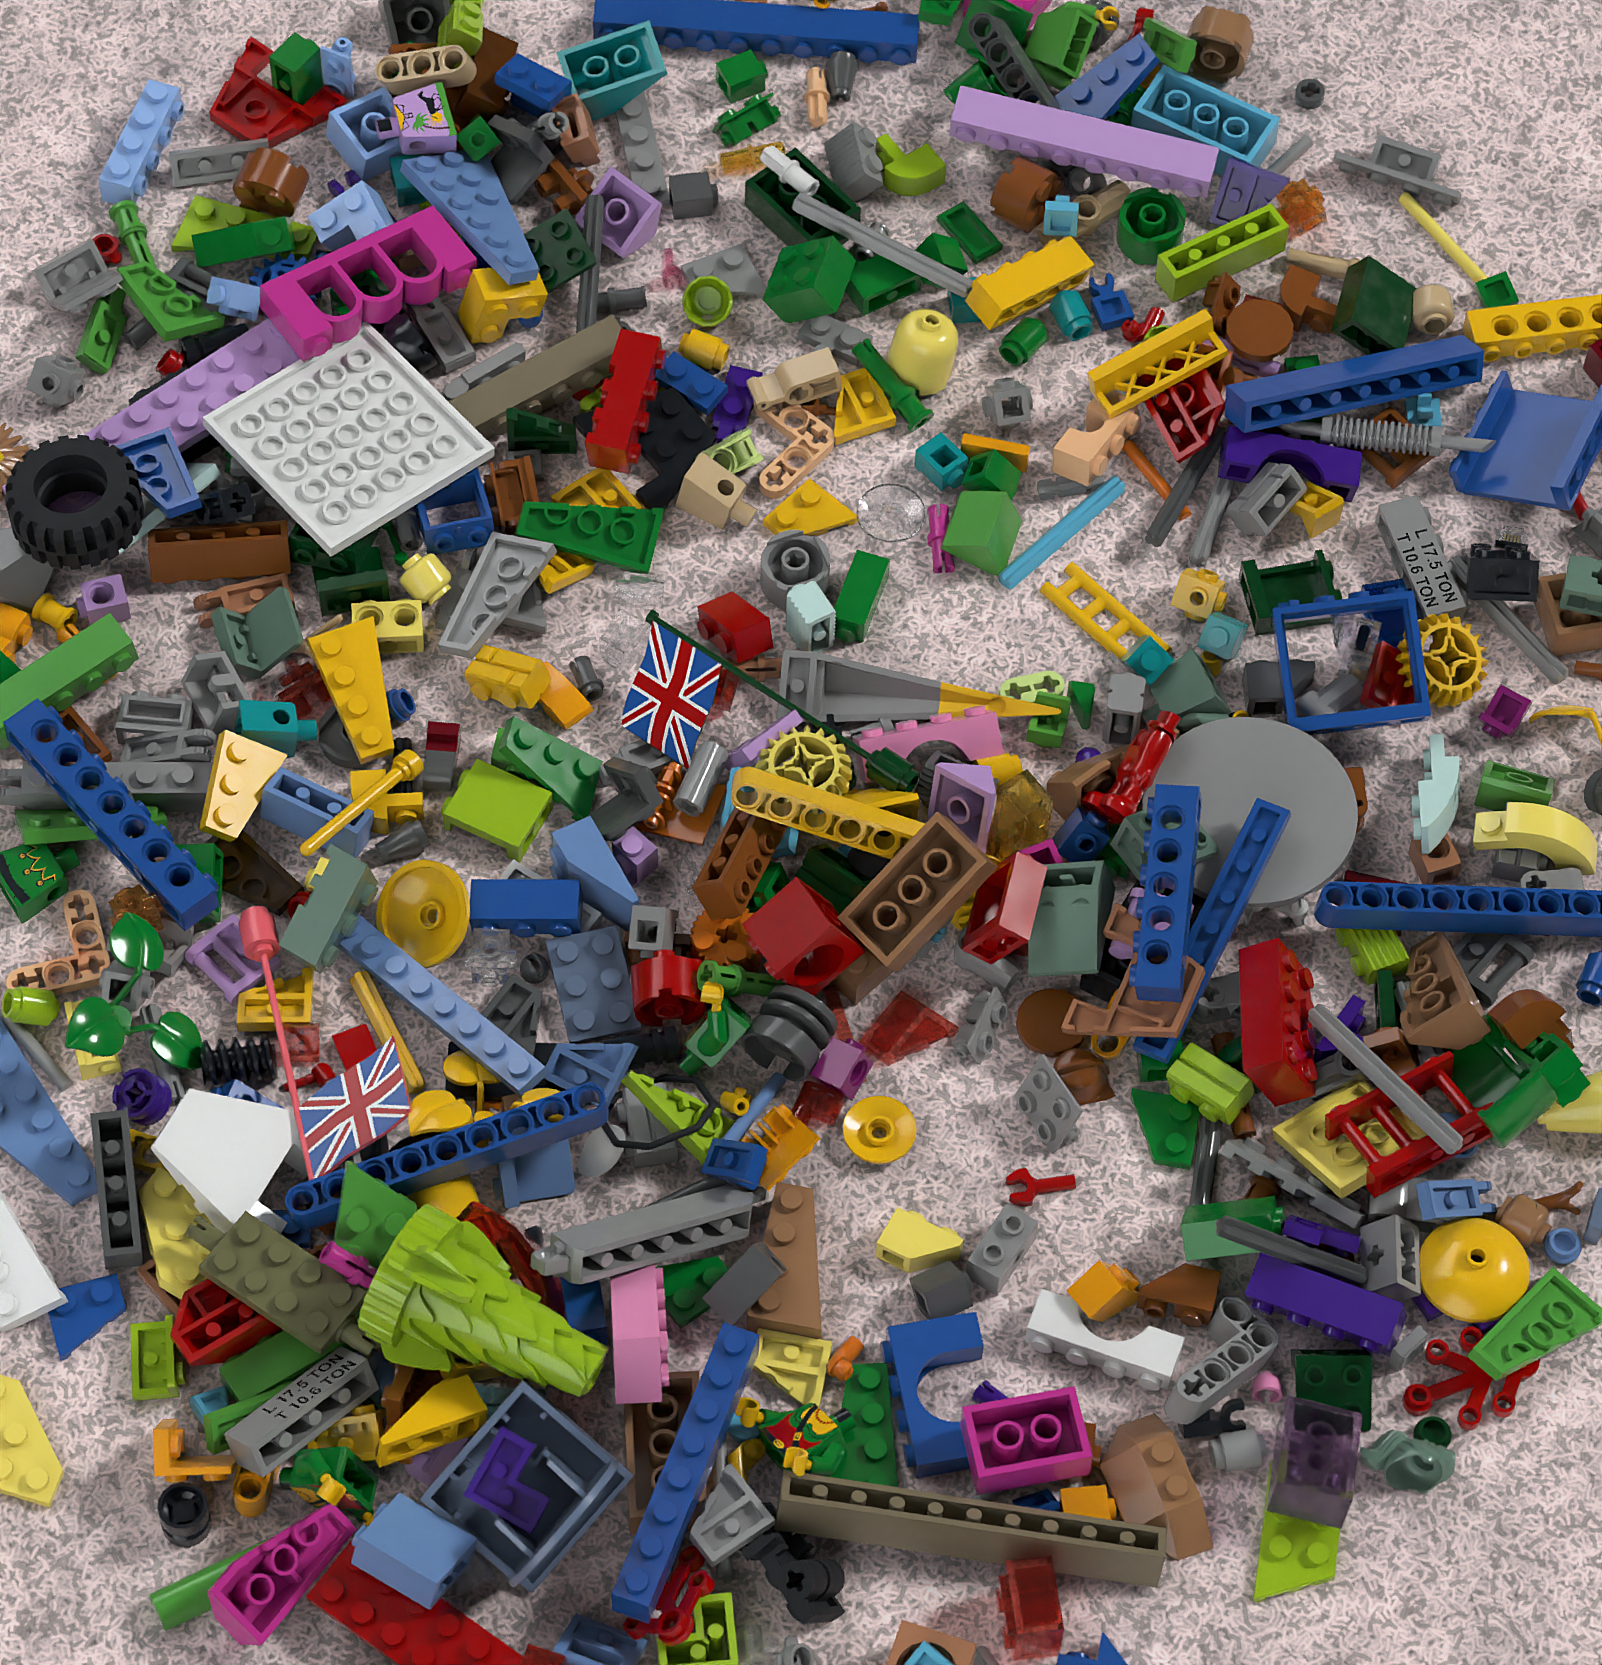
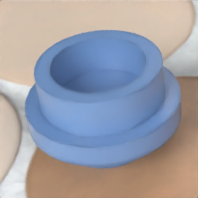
M1558 1228L1551 1231L1544 1241L1545 1254L1550 1260L1558 1264L1574 1262L1579 1257L1582 1249L1579 1237L1573 1230L1568 1228Z

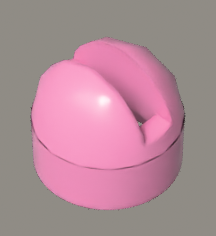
M1269 1371L1258 1373L1252 1384L1253 1399L1255 1401H1263L1260 1391L1266 1389L1265 1391H1273L1269 1402L1280 1401L1283 1396L1280 1377L1276 1374H1271Z

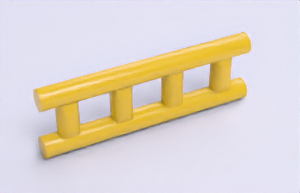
M1070 562L1064 569V572L1070 578L1056 588L1050 582H1046L1040 588L1041 594L1118 661L1128 650L1118 643L1117 640L1129 630L1139 638L1142 635H1150L1168 654L1172 651V647L1074 562ZM1080 587L1094 598L1082 610L1068 599ZM1105 608L1119 620L1107 631L1092 620Z

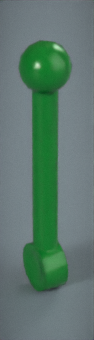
M390 520L382 525V528L387 531L394 548L395 564L402 566L408 561V555L401 550L393 530L394 526Z

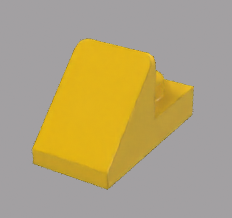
M1307 481L1305 483L1307 491L1289 511L1302 517L1308 536L1312 539L1339 523L1344 500L1342 496Z

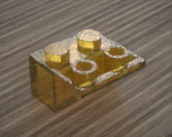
M1028 769L998 787L989 855L999 859L1001 862L1015 852H1019V849L1023 850L1029 845L1033 846L1045 841L1049 835L1053 798Z

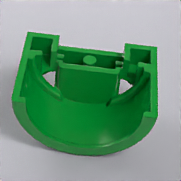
M1486 1014L1491 1032L1487 1033L1479 1042L1469 1044L1461 1050L1446 1049L1444 1052L1450 1051L1454 1055L1453 1074L1450 1079L1474 1107L1479 1108L1490 1102L1494 1103L1486 1111L1480 1110L1477 1114L1492 1135L1488 1140L1498 1148H1505L1555 1103L1564 1108L1568 1103L1577 1100L1583 1090L1591 1083L1580 1070L1583 1064L1568 1044L1553 1033L1548 1035L1546 1032H1542L1521 1050L1503 1035L1491 1017ZM1504 1048L1507 1049V1051L1514 1058L1517 1064L1507 1055V1053L1503 1050Z

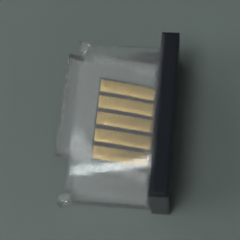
M1503 526L1502 529H1495L1494 547L1505 548V545L1526 546V550L1528 549L1530 533H1525L1524 528Z

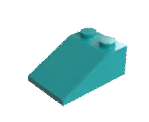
M649 20L556 52L564 77L572 81L571 95L574 93L578 94L588 109L592 121L612 115L668 74Z

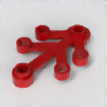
M1466 1327L1460 1334L1459 1346L1465 1352L1470 1353L1477 1343L1470 1344L1466 1342L1464 1337L1473 1336L1476 1338L1477 1343L1483 1338L1482 1332L1476 1327ZM1431 1340L1425 1350L1426 1360L1430 1364H1442L1463 1374L1428 1387L1423 1384L1410 1385L1406 1388L1402 1398L1403 1407L1411 1415L1422 1416L1430 1411L1434 1401L1472 1388L1467 1404L1459 1410L1457 1422L1464 1430H1474L1480 1423L1482 1416L1480 1410L1490 1384L1494 1379L1470 1358L1450 1351L1448 1345L1443 1340ZM1438 1348L1443 1352V1355L1434 1356L1430 1350ZM1540 1358L1507 1375L1502 1392L1494 1396L1491 1404V1409L1496 1416L1506 1418L1513 1413L1516 1405L1514 1397L1522 1379L1532 1377L1537 1372ZM1420 1393L1425 1397V1400L1421 1402L1416 1401L1412 1395ZM1504 1400L1509 1403L1510 1408L1502 1409L1498 1406L1497 1402ZM1471 1413L1475 1416L1476 1420L1473 1422L1466 1421L1463 1418V1414Z
M689 1546L680 1553L679 1563L669 1583L666 1580L655 1610H660L662 1613L659 1618H651L649 1624L629 1616L625 1619L623 1629L633 1640H639L646 1634H658V1638L663 1644L674 1646L686 1641L694 1627V1619L691 1613L698 1599L710 1594L715 1585L714 1580L704 1570H700L705 1563V1558L695 1546ZM693 1573L687 1583L689 1588L677 1608L675 1602L689 1574Z

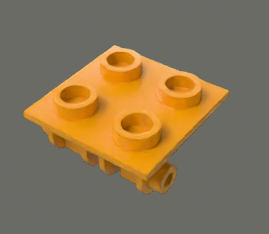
M783 1103L778 1108L774 1106L762 1118L771 1128L770 1131L762 1123L758 1122L756 1124L766 1134L762 1139L753 1130L749 1131L750 1135L758 1142V1145L768 1149L766 1166H764L759 1180V1184L767 1191L776 1185L777 1182H781L786 1177L787 1172L801 1158L806 1157L812 1151L813 1146L821 1139L815 1132L797 1119ZM747 1135L740 1140V1142L754 1143Z

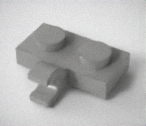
M825 315L807 319L798 331L797 340L815 347L813 352L829 347L832 356L857 366L860 361L851 353L852 349L860 342L864 344L863 340L866 338L872 343L873 336Z

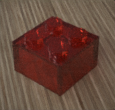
M1052 1555L1005 1561L1003 1575H998V1590L995 1592L998 1613H1004L1005 1626H1002L1001 1629L1004 1649L1012 1650L1013 1661L1057 1656L1061 1649L1064 1625Z

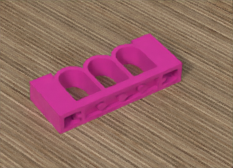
M432 205L260 285V308L304 362L325 354L328 350L332 349V343L351 340L362 328V321L372 324H381L389 321L394 315L399 314V311L402 309V302L411 305H422L437 298L442 288L447 294L459 288H466L472 270L477 268V258ZM411 249L431 274L422 278L406 276L399 271L390 259ZM372 268L389 289L390 293L381 297H371L361 292L350 277ZM332 287L350 312L341 316H330L319 310L309 296Z

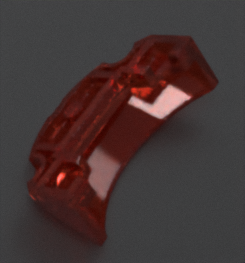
M476 1201L470 1202L456 1219L461 1222H471L486 1235L494 1246L499 1244L524 1288L541 1296L539 1303L563 1317L564 1305L558 1277H553V1275L543 1276L538 1270H534L531 1267L532 1253L542 1249L539 1244L524 1229L510 1219Z

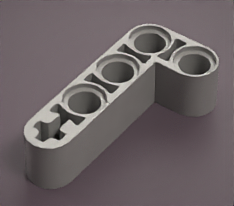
M1228 1296L1222 1299L1207 1328L1209 1336L1220 1347L1181 1375L1165 1401V1413L1174 1422L1189 1424L1195 1421L1261 1371L1279 1342L1277 1331L1241 1298Z

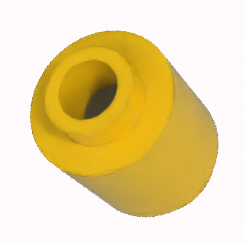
M693 328L690 334H683L678 352L683 353L682 357L699 367L711 371L714 368L722 371L724 363L729 356L731 346L725 344L722 338Z
M1006 752L996 756L973 760V765L991 767L993 778L999 780L996 791L1015 787L1016 783L1023 781L1022 764L1017 754L1009 755Z

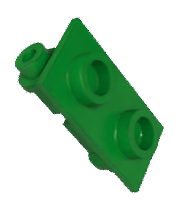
M773 92L763 98L761 94L751 97L744 103L745 107L737 112L733 108L724 112L717 118L718 123L712 132L715 133L720 130L722 132L720 139L724 146L727 147L732 144L734 147L753 135L747 124L751 123L758 133L777 123V118L781 117L780 110L776 105L771 107L769 103L774 96Z

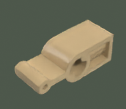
M829 347L786 360L776 367L774 373L761 377H752L746 381L758 411L766 410L769 406L784 401L790 405H798L842 391L840 371Z

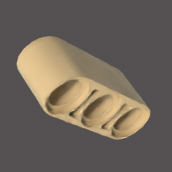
M458 45L387 55L382 57L375 67L377 78L393 95H402L438 82H442L444 88L466 85L474 79L477 70L472 59ZM462 61L458 68L452 69L456 63ZM431 66L429 71L421 74L426 67ZM399 71L395 78L390 79L393 73Z

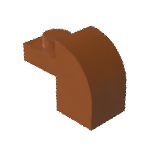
M1290 264L1281 283L1278 305L1289 313L1293 322V331L1299 332L1303 323H1305L1315 332H1328L1335 335L1331 332L1337 305L1316 298L1319 293L1321 276Z
M1532 989L1513 992L1488 1012V1015L1503 1035L1521 1050L1542 1032H1546L1548 1035L1553 1033L1568 1044L1571 1050L1574 1048V1045L1566 1036L1570 1033V1030L1560 1019L1567 1011L1542 992Z
M1382 1027L1375 1030L1373 1034L1362 1036L1364 1044L1398 1076L1421 1066L1414 1044H1410L1407 1041L1403 1029L1398 1027Z

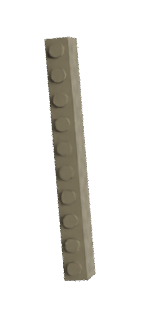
M786 1470L783 1471L774 1529L1155 1588L1158 1586L1166 1558V1528L806 1473L803 1476H797L793 1471Z

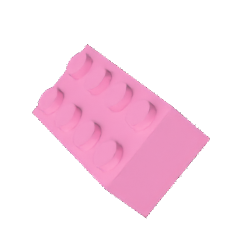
M655 1264L610 1276L616 1404L662 1402V1386H669L663 1268H655Z

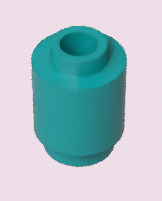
M1069 290L1057 293L1053 297L1049 309L1063 335L1068 336L1071 341H1076L1090 335L1094 328L1092 325L1093 318L1077 291Z

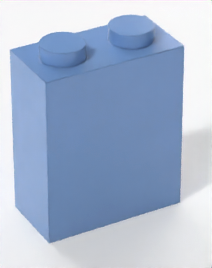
M399 1492L389 1504L384 1502L380 1505L368 1527L362 1525L358 1529L352 1540L355 1550L351 1564L430 1610L470 1565L478 1538Z

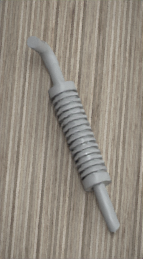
M1328 415L1323 416L1322 423L1298 421L1277 426L1284 432L1293 435L1320 437V444L1330 446V443H1334V447H1337L1338 443L1342 447H1344V444H1347V448H1351V445H1354V449H1357L1358 446H1361V449H1364V446H1368V450H1371V447H1375L1374 450L1378 451L1379 447L1381 451H1385V448H1388V452H1392V449H1395V453H1398L1399 450H1402V453L1409 450V454H1412V451H1416V455H1419L1420 451L1422 455H1426V452H1429V456L1436 457L1440 456V448L1484 453L1496 443V440L1442 435V426H1432V429H1429V425H1425V428H1422V425L1419 424L1417 428L1415 424L1408 427V423H1405V426H1401V422H1398L1397 426L1394 425L1395 422H1391V425H1388V421H1384V424H1381L1380 420L1377 421V424L1374 423V420L1367 423V419H1364V422H1360L1359 418H1357V422L1353 421L1354 418H1350V421H1347V417H1343V420H1340L1339 416L1335 420L1333 416Z

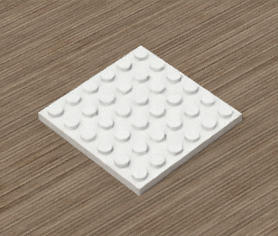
M362 322V328L359 333L351 340L332 343V349L322 356L313 357L304 362L301 359L203 417L205 429L330 557L494 457L495 447L367 322Z

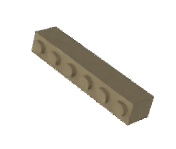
M612 314L448 402L486 440L497 435H503L507 433L506 408H514L540 415L545 409L557 403L560 404L567 401L575 393L585 388H591L605 377L611 375L609 373V363L622 327Z

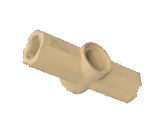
M1116 180L1091 195L1083 194L1073 200L1072 203H1079L1077 237H1072L1073 239L1093 234L1097 231L1100 224L1119 214L1124 199L1131 193L1124 181ZM1087 214L1091 217H1082L1080 215ZM1044 222L1036 226V233L1043 246L1053 239L1060 241L1067 237L1043 235Z

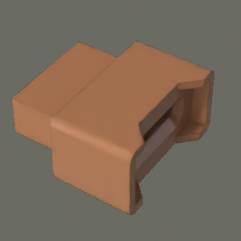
M577 93L564 97L552 108L554 114L560 111L566 114L569 119L567 130L560 134L562 147L573 163L582 162L584 166L600 163L601 161L598 157L600 149L588 109Z

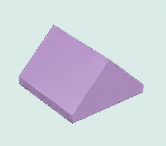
M610 166L592 192V195L599 194L603 197L604 201L602 243L622 258H625L656 235L662 203ZM585 204L575 217L582 228L584 227Z
M942 762L936 764L926 820L927 823L936 812L943 814L984 853H986L996 795L991 767Z

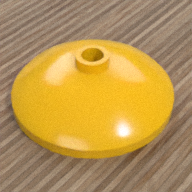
M433 860L412 861L399 868L384 885L377 904V930L424 968L434 967L450 958L462 943L469 925L470 902L463 881L449 866Z
M1472 1217L1448 1221L1433 1230L1425 1239L1420 1249L1421 1289L1427 1299L1438 1310L1454 1319L1470 1323H1484L1504 1317L1524 1297L1530 1279V1266L1527 1254L1521 1243L1511 1232L1492 1221ZM1478 1255L1483 1261L1475 1262L1471 1259V1256Z

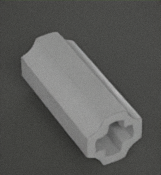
M705 740L703 744L699 745L673 800V804L678 810L694 817H698L700 813H703L730 756L726 748L719 746L713 741Z

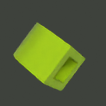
M887 133L876 138V155L883 165L881 170L884 172L883 185L890 191L903 196H918L945 183L946 164L928 143L905 155Z

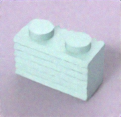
M815 581L807 584H798L788 592L786 632L789 633V637L793 638V642L796 643L797 648H800V651L821 653L834 646L836 611Z

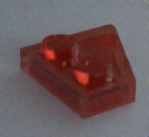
M901 990L859 1043L866 1048V1052L889 1066L904 1059L908 1054L918 1053L929 1048L930 1044L946 1037L951 1038L955 1036L958 1032V1026Z

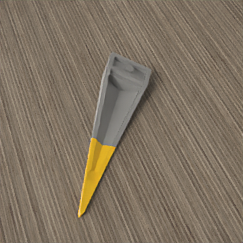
M783 649L779 695L822 723H826V714H834V723L878 722L879 717H883V719L890 718L891 721L930 720V716L949 712L951 717L965 715L964 709L985 705V710L996 712L997 717L1059 715L1063 713L1059 708L944 683L819 652ZM778 703L776 719L778 720L791 711Z

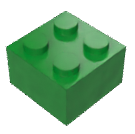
M834 236L783 247L778 255L772 275L768 280L762 300L783 322L787 323L837 313L856 260Z

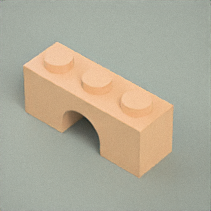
M1116 391L1105 395L1112 406L1124 400L1126 396ZM1094 397L1087 406V432L1070 427L1053 447L1052 472L1089 487L1097 475L1101 476L1105 472L1107 464L1113 455L1117 456L1121 452L1124 442L1130 434L1134 435L1137 432L1141 423V416L1138 415L1139 404L1110 419Z

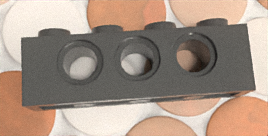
M128 1110L90 1113L105 1270L142 1266L143 1260Z

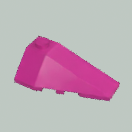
M328 1502L231 1562L207 1591L214 1618L239 1644L262 1645L357 1528L336 1506L334 1507Z

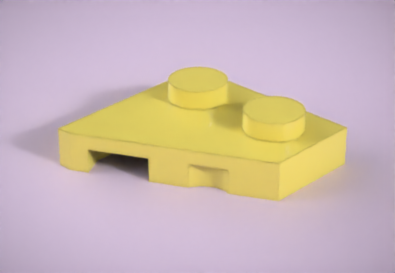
M758 1328L759 1354L753 1370L802 1406L808 1403H815L820 1408L827 1375L826 1366L830 1360L832 1341Z

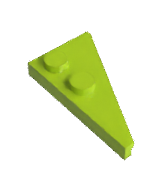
M631 1071L620 1080L672 1134L695 1125L709 1106L702 1103L700 1099L675 1088L669 1092L655 1086L654 1079L644 1074H636ZM716 1107L702 1129L678 1139L702 1165L705 1162L712 1139H722L735 1123L734 1120L721 1115L722 1109Z

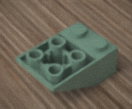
M1104 861L1043 864L1047 866V871L1030 940L1028 941L1029 977L1099 973L1106 939L1103 930L1111 914L1116 889Z

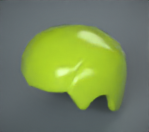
M702 276L688 284L683 294L682 305L687 318L691 322L701 327H716L730 315L733 307V296L728 285L723 280L714 276ZM701 315H712L713 318L705 320L701 318Z

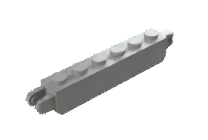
M74 762V763H65V764L62 765V766H71V765L75 764V762ZM104 762L107 768L106 772L112 778L117 776L123 781L127 789L131 791L135 802L140 800L144 805L156 806L158 809H163L164 812H203L213 762ZM23 763L22 769L0 770V785L21 786V788H0L1 805L24 806V810L71 809L29 763ZM88 786L85 790H93L98 786Z
M727 1184L551 1233L550 1246L532 1253L531 1267L534 1270H538L543 1276H561L570 1283L585 1284L746 1238L749 1236L750 1225L756 1224V1222H760L764 1218L762 1208L752 1206V1204L765 1200L766 1191L761 1186H757L756 1190H749Z

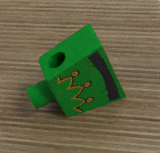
M45 843L22 844L0 852V890L21 924L30 920L69 891L64 873L78 867L80 862L71 846L53 855Z

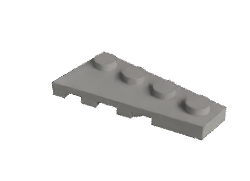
M492 532L438 643L441 652L473 659L556 554L557 550L554 544Z
M1247 1137L1245 1141L1242 1139L1226 1140L1220 1151L1221 1155L1230 1160L1233 1156L1242 1157L1247 1160L1245 1165L1248 1170L1269 1179L1272 1177L1279 1179L1277 1184L1282 1189L1301 1198L1304 1195L1309 1197L1311 1205L1350 1227L1359 1228L1368 1214L1359 1210L1362 1206L1360 1202L1350 1196L1341 1199L1327 1191L1328 1187L1314 1175H1310L1308 1179L1296 1172L1298 1168L1296 1164L1282 1156H1278L1277 1160L1265 1154L1266 1147L1250 1137Z

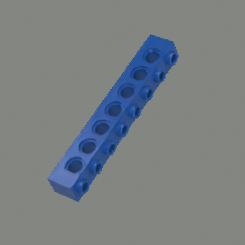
M37 698L4 721L6 737L10 744L184 931L219 907L217 897L219 887L212 876L207 872L202 874L195 867L196 862L185 848L179 850L176 847L168 829L162 824L157 826L150 819L151 814L140 800L133 801L128 795L129 791L123 781L117 776L112 778L106 772L107 768L103 760L96 753L90 755L84 748L85 744L79 734L73 729L68 731L62 725V718L52 706L46 707ZM47 738L53 739L52 741L47 743L41 742L42 740ZM67 762H75L71 766H62ZM88 786H98L93 790H85ZM112 809H118V810H120L119 812H117V813H115V814H108V813H107L108 811H110V810H112ZM134 833H141V834H142V835H141L140 837H138V838H130V837H129L130 835H132V834H134ZM156 857H164V858H165V859H164L163 861H161V862H152V861H151V860H153V859L156 858ZM179 881L188 882L184 886H174V884Z

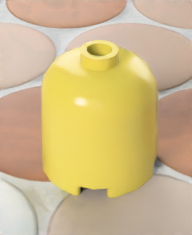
M931 309L914 310L905 315L896 327L886 356V362L905 386L909 385L914 387L915 390H919L918 395L936 394L945 389L947 381L951 377L958 349V331L954 323L945 314Z

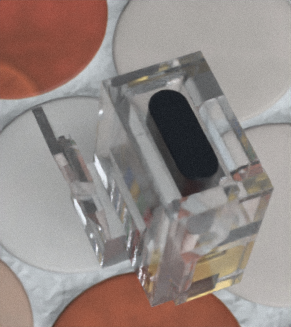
M1354 616L1349 634L1345 635L1344 624L1339 623L1338 617H1332L1333 643L1337 649L1335 661L1341 662L1337 676L1343 673L1352 674L1359 680L1360 684L1364 685L1376 647L1381 622Z

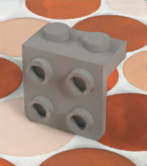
M90 238L32 270L49 304L64 312L69 310L71 313L78 312L89 305L87 300L98 294L100 297L114 292L118 289L116 284L123 280L120 273L107 268L93 239Z

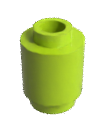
M16 986L14 989H7L2 999V1014L5 1018H10L14 1023L47 1027L58 1016L59 1001L51 990Z

